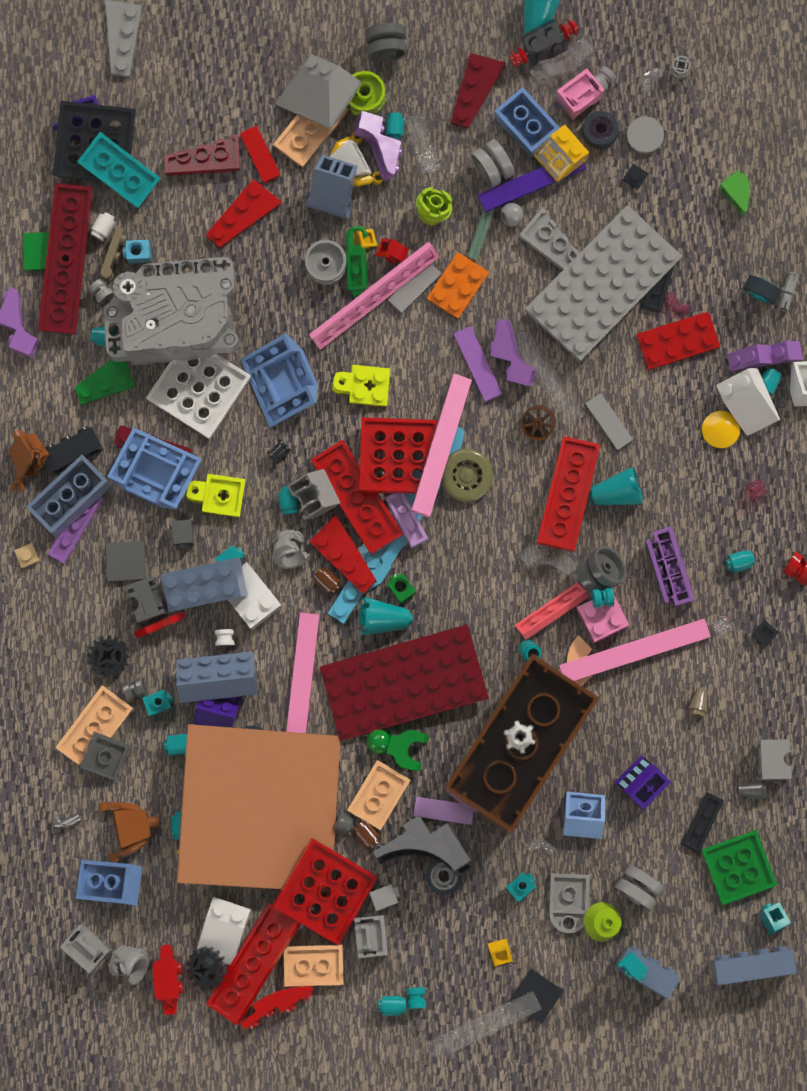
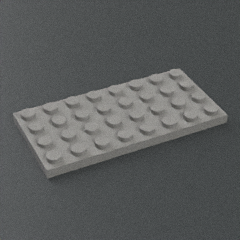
M627 205L524 311L580 362L682 258V255Z

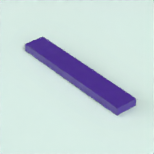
M583 163L563 179L586 170L585 164ZM541 167L477 195V198L486 213L556 183V180L544 167Z

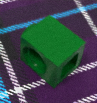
M396 573L388 579L389 583L387 586L400 605L416 594V590L403 573L400 575ZM397 583H404L406 589L403 592H398L395 586Z

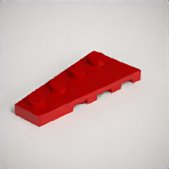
M253 179L207 232L205 237L221 248L283 203Z
M337 515L309 541L363 595L377 582Z

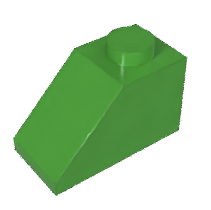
M737 170L720 184L719 190L743 217L748 211L750 183L748 177Z

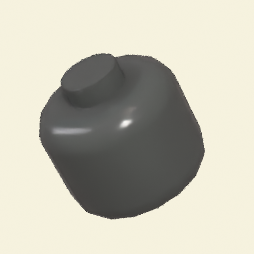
M340 813L336 817V822L333 826L334 831L342 835L352 832L354 828L353 818Z

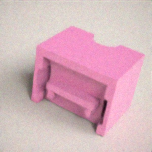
M585 69L557 90L556 100L570 118L575 120L588 107L595 105L603 99L604 89L590 71Z

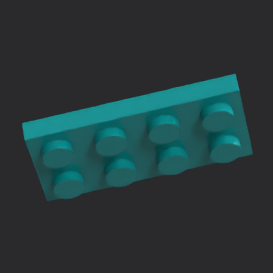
M99 132L77 161L78 164L136 208L141 206L161 179L101 132Z

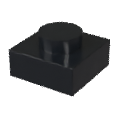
M632 164L622 181L639 190L649 173Z
M763 620L751 635L764 647H767L779 632L766 620Z

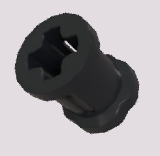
M278 439V443L270 451L266 452L277 464L280 463V459L287 452H291V449L281 439Z

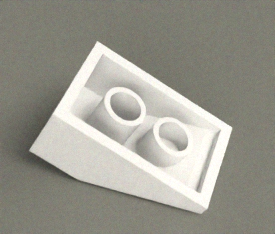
M758 368L746 369L716 385L723 402L747 436L780 420Z
M246 562L242 565L248 595L228 599V601L248 627L254 630L282 608V606Z
M213 897L197 949L205 946L207 948L213 947L214 952L220 951L219 957H225L222 962L230 965L239 949L252 909Z

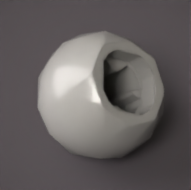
M515 203L506 204L500 212L503 223L509 227L517 226L524 217L522 208Z

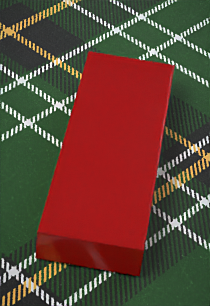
M257 125L241 132L240 136L263 183L265 184L280 177V172Z

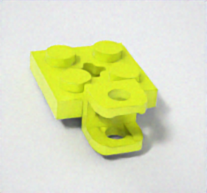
M352 365L351 373L338 372L335 374L332 391L337 394L349 395V403L387 407L390 369ZM368 381H371L375 386L371 391L364 387V384H367Z
M207 474L206 482H190L187 488V499L191 502L203 503L202 512L240 518L245 479ZM194 489H197L198 493L193 494L192 491ZM223 491H226V494L229 495V498H226L225 501L218 497V494H222Z

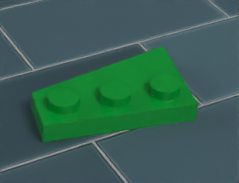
M110 360L76 385L75 389L80 404L84 405L134 388L135 384L127 361L115 362Z

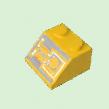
M564 125L548 137L534 153V156L558 183L585 163L589 152L567 126Z

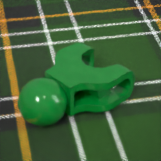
M377 729L368 735L367 746L375 754L385 753L392 756L400 768L421 771V763L409 757L408 748L413 742H428L429 736L415 730H407L396 736Z

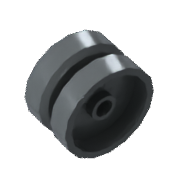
M381 23L365 30V40L369 44L366 47L367 58L374 62L395 61L404 58L408 54L407 42L404 41L406 39L405 26L398 23Z
M607 546L596 548L577 564L578 577L584 587L591 593L594 589L602 591L606 588L616 587L626 579L627 571L622 558L616 551Z

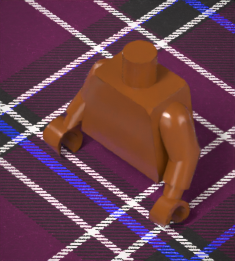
M17 430L12 434L15 442L10 449V455L17 471L16 482L10 486V490L14 491L15 487H17L19 493L24 489L22 483L25 481V478L36 476L49 455L36 434H24L23 430Z
M101 802L99 804V812L113 811L112 816L120 850L118 853L107 854L112 863L120 861L121 857L125 858L147 844V838L151 837L150 829L160 827L158 816L147 818L146 810H141L139 805L126 802H111V804L110 802Z

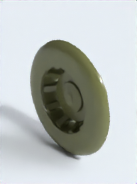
M460 449L448 456L441 482L445 491L454 499L462 502H472L482 498L491 488L493 469L489 460L482 453L473 449Z

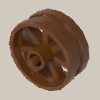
M535 405L524 412L520 426L526 437L531 440L540 441L553 433L556 427V418L550 408L544 405ZM537 409V418H535L529 412L531 410ZM540 409L548 413L543 418L540 417ZM526 415L531 420H533V422L525 424ZM550 416L552 424L544 423V420ZM528 426H533V427H534V429H533V431H532L531 434L528 432V430L526 429V427H528ZM542 426L551 428L549 433L545 434ZM537 429L540 430L542 436H534Z

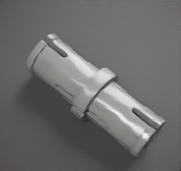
M788 272L785 285L781 288L782 294L777 309L781 310L783 308L782 311L785 312L789 311L792 297L796 294L795 288L799 275L796 273L794 276V272Z

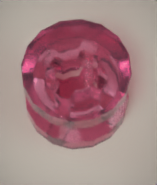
M763 479L756 480L745 486L746 490L750 492L751 500L769 493L763 486Z

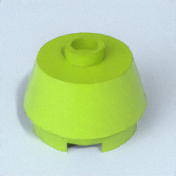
M433 187L424 189L416 199L419 219L428 225L441 223L452 213V198L445 190L441 192L434 190Z
M606 902L596 903L584 915L585 930L596 941L605 942L611 940L621 928L620 914L612 904Z

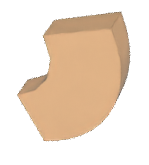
M579 635L570 646L567 662L586 657L592 650ZM592 676L576 680L575 682L582 686Z

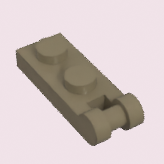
M116 227L101 269V275L107 282L114 279V273L112 272L114 265L119 263L121 258L119 251L121 246H125L127 241L126 232L120 227Z

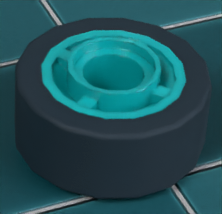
M749 275L743 286V290L755 299L772 305L776 303L781 293V290L774 284L754 275Z

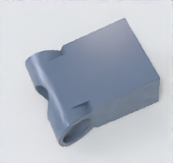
M321 155L314 170L310 195L304 206L348 220L351 214V194L358 166Z

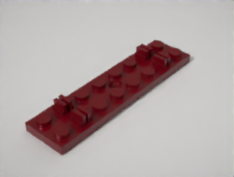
M55 183L38 324L39 332L67 335L77 334L93 187ZM65 255L69 257L67 262L62 261V257Z

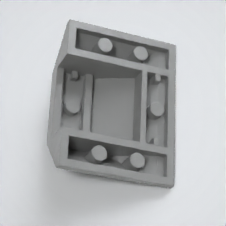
M311 54L305 58L276 102V105L332 130L362 83L339 65Z

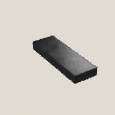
M674 266L646 294L642 308L658 313L661 312Z
M708 792L705 793L681 845L700 853L724 800Z

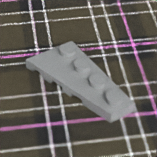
M105 0L111 74L113 76L130 78L142 5Z
M543 207L519 234V238L562 271L579 254L565 234L559 230L553 219L551 220Z

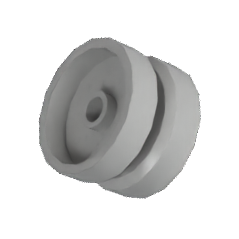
M495 139L485 143V151L478 148L471 152V158L476 169L490 188H494L501 183L500 175L502 178L508 179L515 174L508 155Z
M320 240L312 244L305 256V266L309 277L321 285H332L338 282L344 276L347 268L346 254L343 248L331 240ZM329 260V263L324 265L322 261Z
M629 864L624 874L632 883L625 879H619L615 888L635 904L651 911L656 901L649 894L661 896L666 887L640 869Z

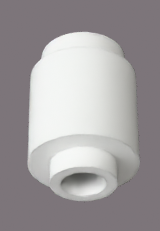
M106 212L104 215L99 214L91 228L92 232L90 235L104 242L116 224L114 217Z

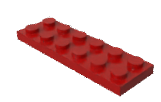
M563 436L537 544L575 553L601 444Z
M344 440L311 459L317 471L325 470L339 498V506L371 555L404 535L378 493L359 492L360 465Z
M268 903L228 967V974L223 976L225 981L215 988L206 1005L232 1023L239 1025L301 923Z

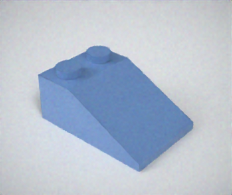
M81 860L76 899L137 906L142 867L132 864Z

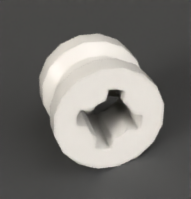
M215 630V635L217 636L215 646H234V641L232 640L234 630Z

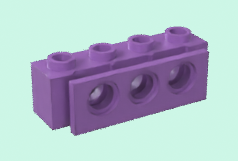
M670 526L654 531L655 541L652 542V540L648 539L646 542L665 603H671V599H673L675 606L678 607L695 602V596L673 527ZM657 543L661 551L662 559H660V556L657 553ZM661 562H664L668 577H666L665 573L663 572V566ZM667 580L670 581V584H671V587H672V590H673V594H674L673 596L671 595V592L669 591V588H668L669 585H668Z

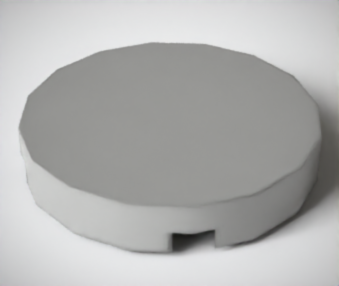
M644 116L638 117L631 122L626 137L631 149L637 153L649 154L658 150L661 146L664 131L657 120Z

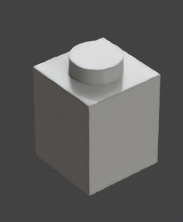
M392 884L370 892L376 911L398 903L397 899L401 898L397 887L393 888Z

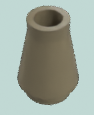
M696 689L688 708L690 716L704 718L705 714H707V690Z

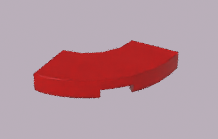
M179 612L139 629L134 634L136 638H140L183 620L186 617L185 612Z

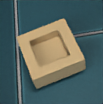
M33 543L14 550L22 569L40 561Z

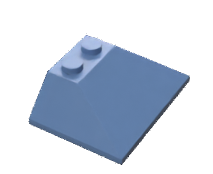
M287 334L280 336L241 359L246 373L251 375V385L270 428L317 403L318 384L305 353Z
M133 427L107 478L139 498L162 508L176 510L202 459Z

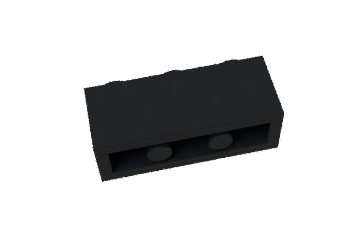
M83 427L77 431L78 434L72 437L68 435L62 438L59 444L55 446L51 444L45 447L49 453L45 463L53 476L66 470L81 455L87 459L104 450L92 427Z

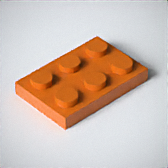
M457 252L428 295L427 300L456 319H459L488 276L489 271Z

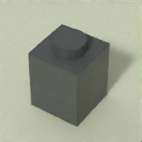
M191 519L172 521L173 543L175 547L188 549L190 545H194L193 523Z

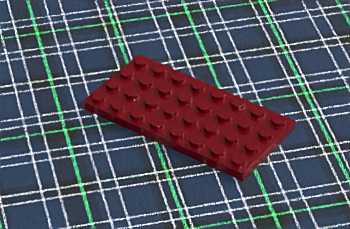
M468 624L320 666L340 741L365 735L377 729H386L489 699Z

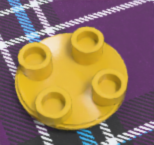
M715 411L705 418L702 425V435L711 446L728 448L737 441L740 435V425L731 413Z

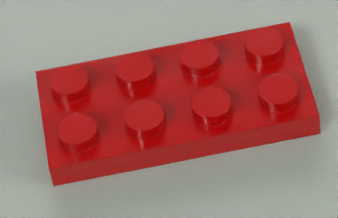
M709 311L636 334L648 370L721 347Z

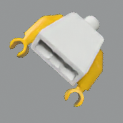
M352 133V137L348 136L337 141L330 153V157L358 166L354 186L369 185L371 182L378 185L382 182L383 179L376 180L374 177L380 175L379 171L374 172L372 176L369 175L371 171L358 147L362 143V138L356 139Z

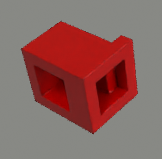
M382 238L375 256L383 257L385 261L392 264L396 262L402 263L407 258L409 248L394 239Z

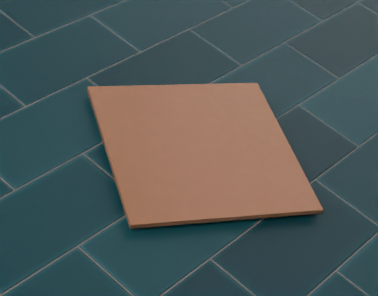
M188 724L177 883L282 889L311 838L334 850L335 831L333 826L336 822L340 754L339 736ZM321 859L316 860L314 868L316 870L322 869L323 861ZM311 876L305 878V887L313 885V878ZM324 886L320 891L330 892L328 886Z

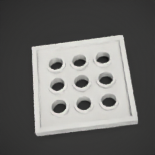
M213 354L209 358H198L199 363L195 367L189 366L188 360H172L146 399L210 440L249 382L251 375L218 354ZM208 367L215 370L214 374L210 377L204 375V370ZM181 373L188 375L186 382L178 381V376ZM224 377L230 379V384L226 387L220 385V380ZM202 383L204 385L203 391L195 392L193 389L194 385ZM170 389H176L178 394L176 397L170 398L167 396V392ZM212 393L220 395V399L217 402L209 400ZM192 399L194 401L193 406L185 408L183 406L184 400ZM201 409H208V417L201 418L199 411Z

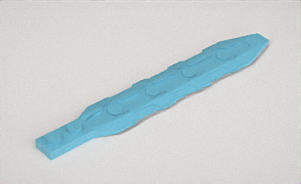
M457 427L449 455L461 449L465 430ZM419 453V455L417 456V458H416L415 460H416V461L422 460V459H423V455H422L421 453ZM414 471L412 476L415 479H420L422 472ZM440 482V486H439L438 491H439L440 488L442 487V482ZM405 494L412 507L416 494ZM387 506V509L389 510V512H390L391 515L393 516L394 520L396 521V519H395V517H394V515H393V513H392L390 507ZM415 513L416 517L420 521L422 515ZM404 535L373 555L369 553L364 543L358 548V551L377 580L370 589L383 582L392 568L393 561L402 547L408 543ZM348 580L328 614L344 624L363 594Z

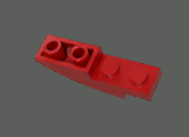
M313 986L291 987L260 999L252 1004L256 1012L240 1024L244 1030L247 1027L251 1030L260 1024L258 1020L265 1015L268 1018L276 1012L275 1007H278L281 1013L283 1011L289 1013L297 1007L295 1004L297 1001L302 999L304 1002L313 995L311 993L314 990Z

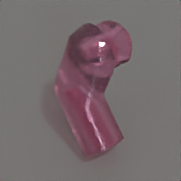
M674 292L666 294L665 303L672 312L689 314V304L680 303Z

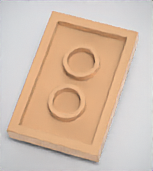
M377 760L347 811L381 830L411 780Z
M343 945L287 946L285 949L284 987L344 985Z

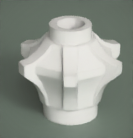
M515 722V726L509 731L505 730L504 733L508 737L509 744L507 748L513 747L520 750L521 753H525L524 749L528 745L535 743L531 736L533 728L531 726L525 727L519 725V722ZM517 734H521L523 736L522 741L519 742V740L516 739Z

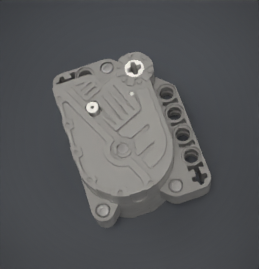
M219 257L144 264L136 274L125 272L115 278L113 282L115 297L104 309L106 351L111 360L115 362L130 361L132 365H145L158 362L169 363L172 360L193 361L198 358L212 357L213 354L231 353L238 350L240 342L236 333L233 332V313L228 302L236 292L235 269L229 258ZM227 265V270L223 271L224 266ZM204 267H211V270L208 273L202 272V269ZM184 269H192L191 273L183 274ZM166 270H173L172 275H164ZM147 272H154L153 276L145 277ZM113 330H120L117 336H111ZM114 343H116V345H117V347H118V349H119V350L117 351V354H114V353H113V352H115V345H114Z

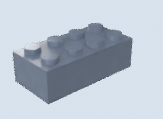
M81 455L30 502L26 508L57 538L111 487V484Z
M240 557L161 574L169 612L248 595Z
M254 652L177 660V690L180 703L256 695L257 676Z
M787 946L773 947V951L769 952L768 949L764 948L753 950L754 954L749 955L746 951L734 953V957H729L726 954L717 955L715 960H710L714 984L723 985L796 974L793 949H788Z

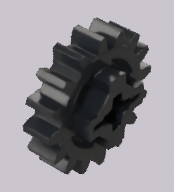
M107 635V639L100 636V642L94 640L95 646H89L92 653L87 654V656L92 658V660L88 661V664H94L92 670L96 671L99 669L98 675L100 676L103 672H105L106 677H109L110 673L117 676L116 671L123 672L122 665H128L125 659L130 658V656L125 654V652L129 649L122 647L125 644L124 641L118 643V637L112 640L110 635ZM108 643L114 644L112 647H104L103 645ZM98 650L100 652L99 659L96 661V652ZM119 651H120V652H121V659H120V661L118 662V661H117V654H118ZM106 652H108V653H111V652H112V654H111L112 659H111V660L105 659V658H106V656H105V653H106ZM106 664H110L113 666V668L105 669L102 667H104Z
M205 946L194 950V954L189 955L191 961L186 963V965L190 966V969L186 972L192 975L189 980L194 979V986L200 985L201 990L205 988L211 990L219 987L220 983L225 981L223 975L228 974L224 970V967L228 965L222 962L225 957H219L220 951L214 952L213 947L207 948Z

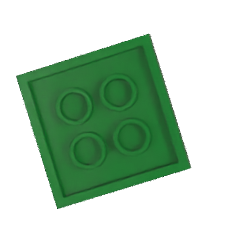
M757 830L701 850L721 905L777 886Z

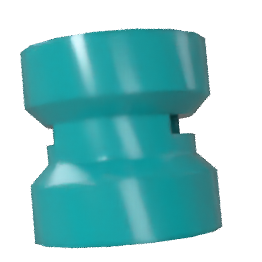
M606 588L602 591L599 589L592 590L594 609H599L602 606L614 607L612 588Z
M425 987L406 988V995L409 997L407 1009L427 1007L426 1000L423 997Z

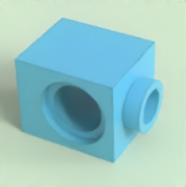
M149 240L126 241V247H123V257L127 258L129 264L151 262ZM136 248L141 249L139 255H133L132 251Z

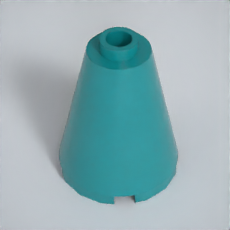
M523 0L524 34L553 19L560 0Z
M628 468L592 486L591 491H589L590 502H594L595 505L642 504L641 487L639 488V479L635 468Z
M368 597L362 598L365 603L360 604L359 625L363 624V630H359L360 635L367 636L408 629L409 625H412L413 615L409 612V609Z

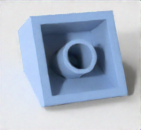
M566 791L563 835L602 839L605 823V795Z

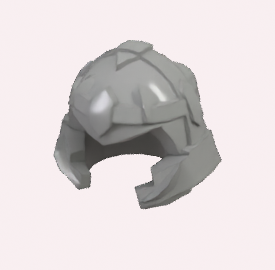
M286 529L273 539L272 560L276 565L285 569L302 566L307 562L310 554L303 552V543L305 541L303 534L293 529Z
M122 945L109 955L108 970L113 976L129 977V985H135L147 972L149 965L147 953L140 948Z

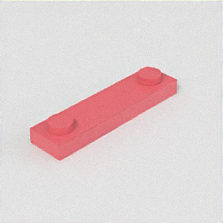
M577 582L518 622L515 627L524 639L527 640L589 596Z

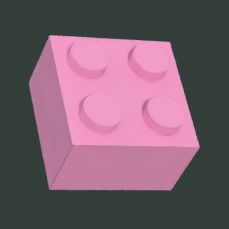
M615 596L614 607L602 606L599 609H594L591 600L576 609L593 644L629 626Z

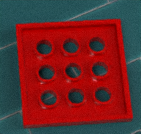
M361 417L359 492L416 494L420 479H415L412 473L414 471L423 473L438 420ZM382 433L385 435V440L377 441L374 436ZM402 434L405 439L402 442H397L394 440V436ZM419 434L424 440L417 443L413 440L414 435ZM377 451H381L385 454V457L379 460L375 458L374 454ZM396 452L403 453L404 458L402 460H396L393 457V454ZM417 452L421 453L423 459L416 461L412 455ZM381 469L385 475L378 478L374 475V471ZM401 470L404 476L402 478H395L393 472Z
M311 838L272 907L339 945L378 877L314 838ZM318 859L323 861V868L320 870L314 868V863ZM334 869H338L340 872V876L336 880H332L330 877V873ZM311 876L314 880L313 885L305 887V878ZM354 879L356 886L349 890L346 885L347 881ZM324 886H328L330 889V893L326 897H322L320 894V890ZM297 894H302L304 897L301 904H295L294 897ZM340 896L346 898V903L342 907L337 905V899ZM318 903L320 906L319 912L312 914L310 911L311 906ZM330 913H335L336 921L329 924L327 916Z

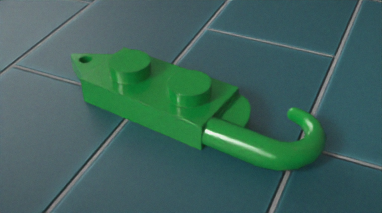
M359 225L352 226L346 234L348 290L352 292L355 298L368 289L366 251L362 246L354 245L353 235L356 231H361L365 238L368 237L366 229Z

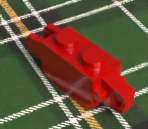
M165 944L160 948V960H156L153 964L154 995L158 1000H161L164 1015L177 1014L178 999L180 994H183V983L179 982V975L182 974L181 962L178 963V959H174L171 945Z

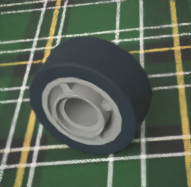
M435 860L427 868L425 878L427 885L432 891L437 894L447 895L459 888L463 875L457 877L449 867ZM441 871L449 873L450 878L447 882L439 880L438 874Z

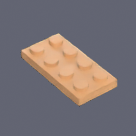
M346 107L332 130L296 115L273 146L304 168L346 116L349 109Z
M102 685L55 748L79 765L93 732L95 731L112 738L134 708Z

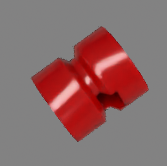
M795 551L782 573L791 578L796 577V581L806 587L807 561H805L803 555Z

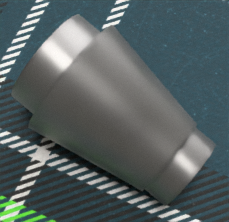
M759 780L739 785V796L755 799L767 797V784Z

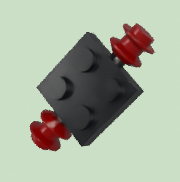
M551 19L522 35L521 39L525 50L517 47L516 53L510 51L511 56L508 57L513 67L517 66V68H520V63L527 64L529 57L533 68L537 70L564 55L568 51L563 38L570 40V35L577 36V31H579L575 21L571 22L568 19L566 25L560 23L558 28L556 21Z

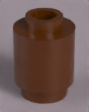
M323 567L312 577L315 580L314 583L327 595L330 593L334 595L341 588L339 585L341 581Z
M364 820L352 830L355 833L354 836L365 849L369 847L373 849L380 843L378 839L381 836Z

